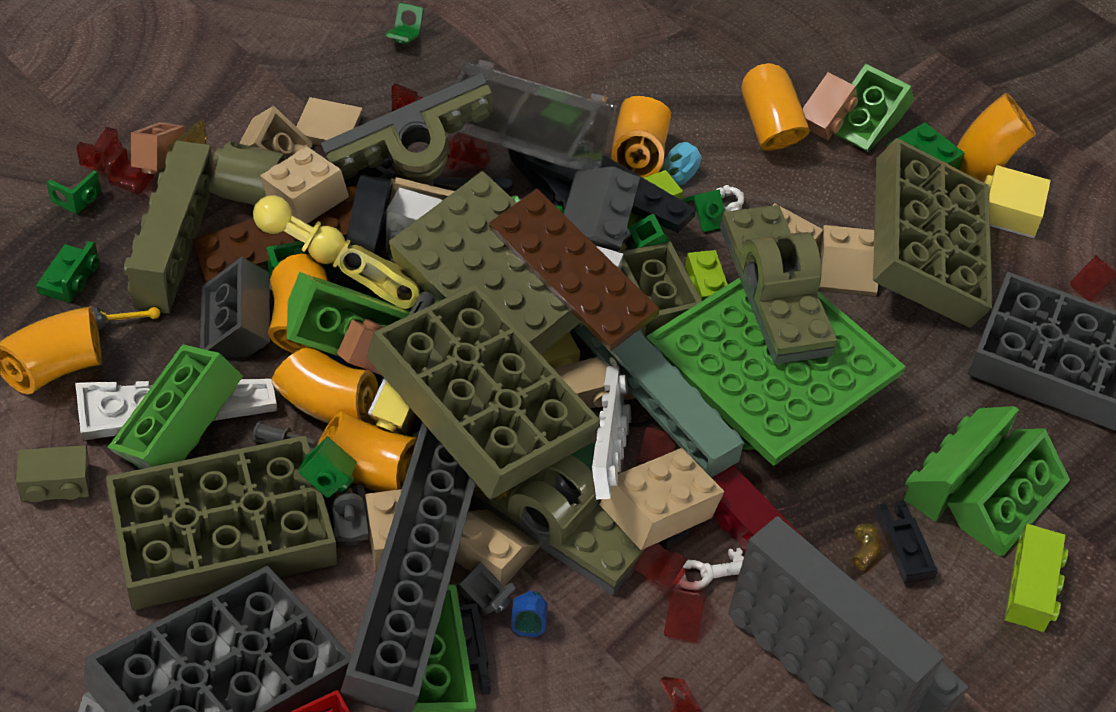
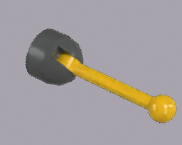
M91 307L96 318L98 330L103 329L106 323L111 320L141 317L157 319L161 314L157 307H152L149 311L109 315L99 307Z

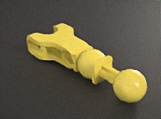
M276 195L265 196L255 204L253 219L257 227L263 232L278 234L284 231L305 243L302 251L305 252L307 249L315 261L322 264H333L335 268L338 265L343 273L399 308L408 309L416 303L421 287L396 263L385 260L361 246L350 245L351 241L348 239L345 241L342 233L334 227L320 226L321 223L319 221L312 227L294 217L288 202L282 197ZM349 253L359 255L361 265L350 267L345 261V256ZM404 285L410 288L411 292L404 293L399 287Z

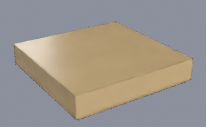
M310 97L296 127L314 145L321 146V142L356 128L362 117V108Z

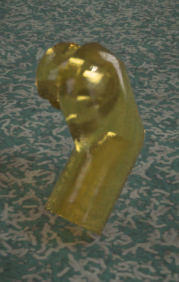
M870 523L859 524L854 531V534L857 535L856 539L862 542V548L852 558V563L860 570L866 569L881 550L878 530Z

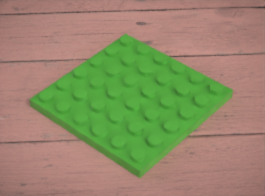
M740 278L645 337L653 346L659 348L663 357L680 371L688 384L699 391L704 401L711 408L716 409L720 416L773 466L903 375L906 368L903 363L819 291L817 294L837 338L833 355L774 364Z

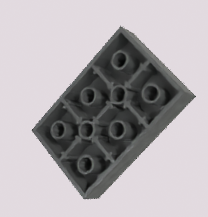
M1007 272L967 375L1116 430V311Z
M778 516L749 539L728 611V615L731 616L733 622L738 627L748 631L764 650L770 651L775 655L787 671L796 674L808 685L814 695L822 697L834 708L835 712H917L944 656Z
M265 566L86 657L83 686L105 712H291L336 690H341L351 655L268 566Z

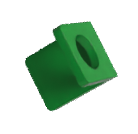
M400 2L398 4L395 27L387 31L385 36L394 38L395 42L409 44V42L419 38L424 8ZM406 10H411L415 13V24L407 25L404 23L402 16Z
M95 170L73 190L50 179L46 182L50 201L76 215L88 204L92 203L96 196L101 193L99 173ZM55 190L61 192L67 202L60 199Z
M720 189L683 198L684 202L694 200L702 232L720 228L722 215L725 212Z

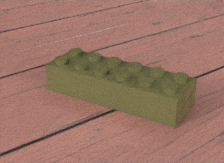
M177 140L172 152L169 151L166 155V168L164 172L159 173L158 188L156 193L152 192L150 196L148 214L144 213L142 216L141 232L134 237L132 255L127 257L124 263V274L128 275L129 279L127 292L128 295L132 296L134 309L149 311L150 308L157 307L160 312L170 314L194 247L193 238L198 236L213 194L209 191L210 181L214 176L211 145Z

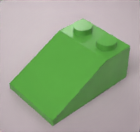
M865 64L852 82V85L856 86L858 103L851 113L848 112L838 133H833V135L869 152L901 120L913 102V94L910 85Z

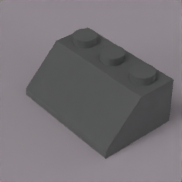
M616 167L577 171L563 214L594 245L618 252L622 247L640 177Z
M240 257L201 287L200 349L220 353L224 358L249 357L270 342L268 335L270 327L269 272Z

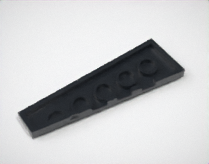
M561 129L525 159L526 168L553 180L561 178L570 182L571 186L577 171L616 167L640 177L631 213L640 215L642 218H646L654 213L663 227L677 233L695 217L696 209Z

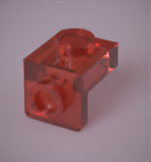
M106 127L95 145L79 142L76 146L79 164L89 169L107 172L114 159L120 156L122 150L117 129Z
M458 131L448 141L450 154L448 155L446 166L449 169H453L460 160L482 168L490 161L486 142L478 137H472Z
M647 427L640 452L636 459L637 466L673 452L676 442L667 432Z
M656 543L645 549L634 569L659 587L670 588L671 585L676 586L684 576L686 569L683 566L687 559L677 552H668Z

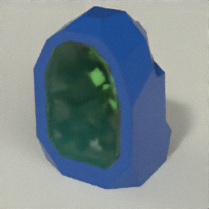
M530 590L513 600L510 630L519 636L537 637L545 632L548 602L544 600L539 591L533 592Z

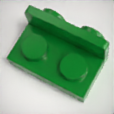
M88 241L83 249L64 244L36 284L37 294L71 303L77 293L83 291L90 274L95 272L99 266L100 257L97 254L96 244Z

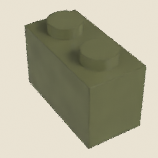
M86 445L18 450L16 485L21 502H41L52 499L73 500L79 497H90L91 464Z

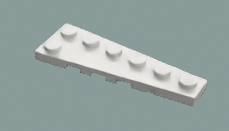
M620 365L607 366L604 388L605 391L609 390V393L602 396L603 411H600V428L597 430L592 464L596 500L610 499L613 486L618 485V472H621L620 460L624 458L623 447H626V435H629V423L632 420L630 404L625 405L623 394L628 393L626 375H621Z
M241 379L235 392L228 397L219 410L215 420L277 411L272 379ZM136 381L134 386H117V382L75 383L82 441L116 436L152 387V385H149V381Z

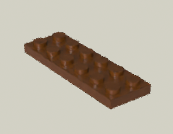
M357 185L346 188L349 195L347 199L307 224L314 227L319 221L321 223L320 226L334 227L342 233L346 241ZM254 219L193 238L206 283L240 257L249 260L264 270L268 269L266 247L300 241L284 231L278 234L263 232L257 227Z
M535 189L489 222L490 230L610 352L659 315V307L538 189Z

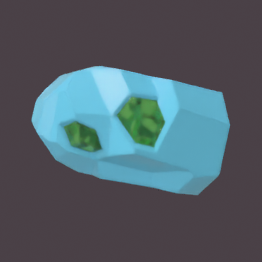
M688 142L678 143L669 151L659 172L666 170L678 186L685 184L700 167L701 155L697 147Z

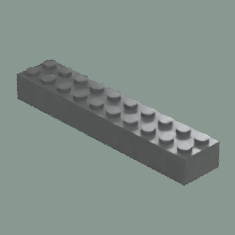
M423 422L340 691L342 698L390 712H413L475 487V482Z

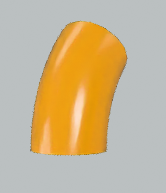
M770 63L761 64L751 69L743 79L741 91L760 148L772 151L789 147L804 139L809 134L810 128L786 70L779 65Z
M1004 93L989 105L969 126L957 145L965 153L959 170L984 183L987 175L993 176L996 165L1005 167L1011 157L1025 143L1036 136V132L1029 119L1009 94Z
M632 96L625 99L621 104L617 120L611 159L643 178L658 173L664 163L665 145L672 112L668 106L661 101L645 96Z
M296 254L287 257L274 268L270 278V286L274 296V311L268 335L276 345L291 353L307 347L287 339L288 299L299 272L330 282L323 264L315 261L310 254Z
M91 306L44 318L19 329L0 341V375L12 388L26 395L34 393L42 386L63 375L100 365L102 360L98 326Z
M309 346L291 354L276 369L272 377V385L300 411L327 424L338 412L342 411L374 425L368 412L379 390L375 375L370 370H359L342 365L331 359L323 351Z
M342 411L338 412L325 428L318 444L328 436L357 462L352 473L354 480L351 484H364L365 489L374 492L402 489L417 438L393 433L359 420Z

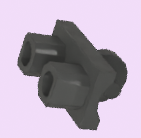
M364 484L347 488L343 492L337 490L331 495L335 541L341 542L343 547L359 546L361 540H368Z

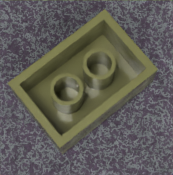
M671 241L619 252L623 253L621 271L659 307V315L641 328L644 337L702 301Z

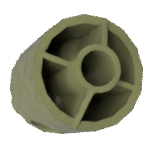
M229 141L224 145L223 149L217 148L214 153L213 164L217 166L215 176L210 181L209 191L220 198L255 205L261 198L266 196L260 175L270 170L274 165L288 159V155Z

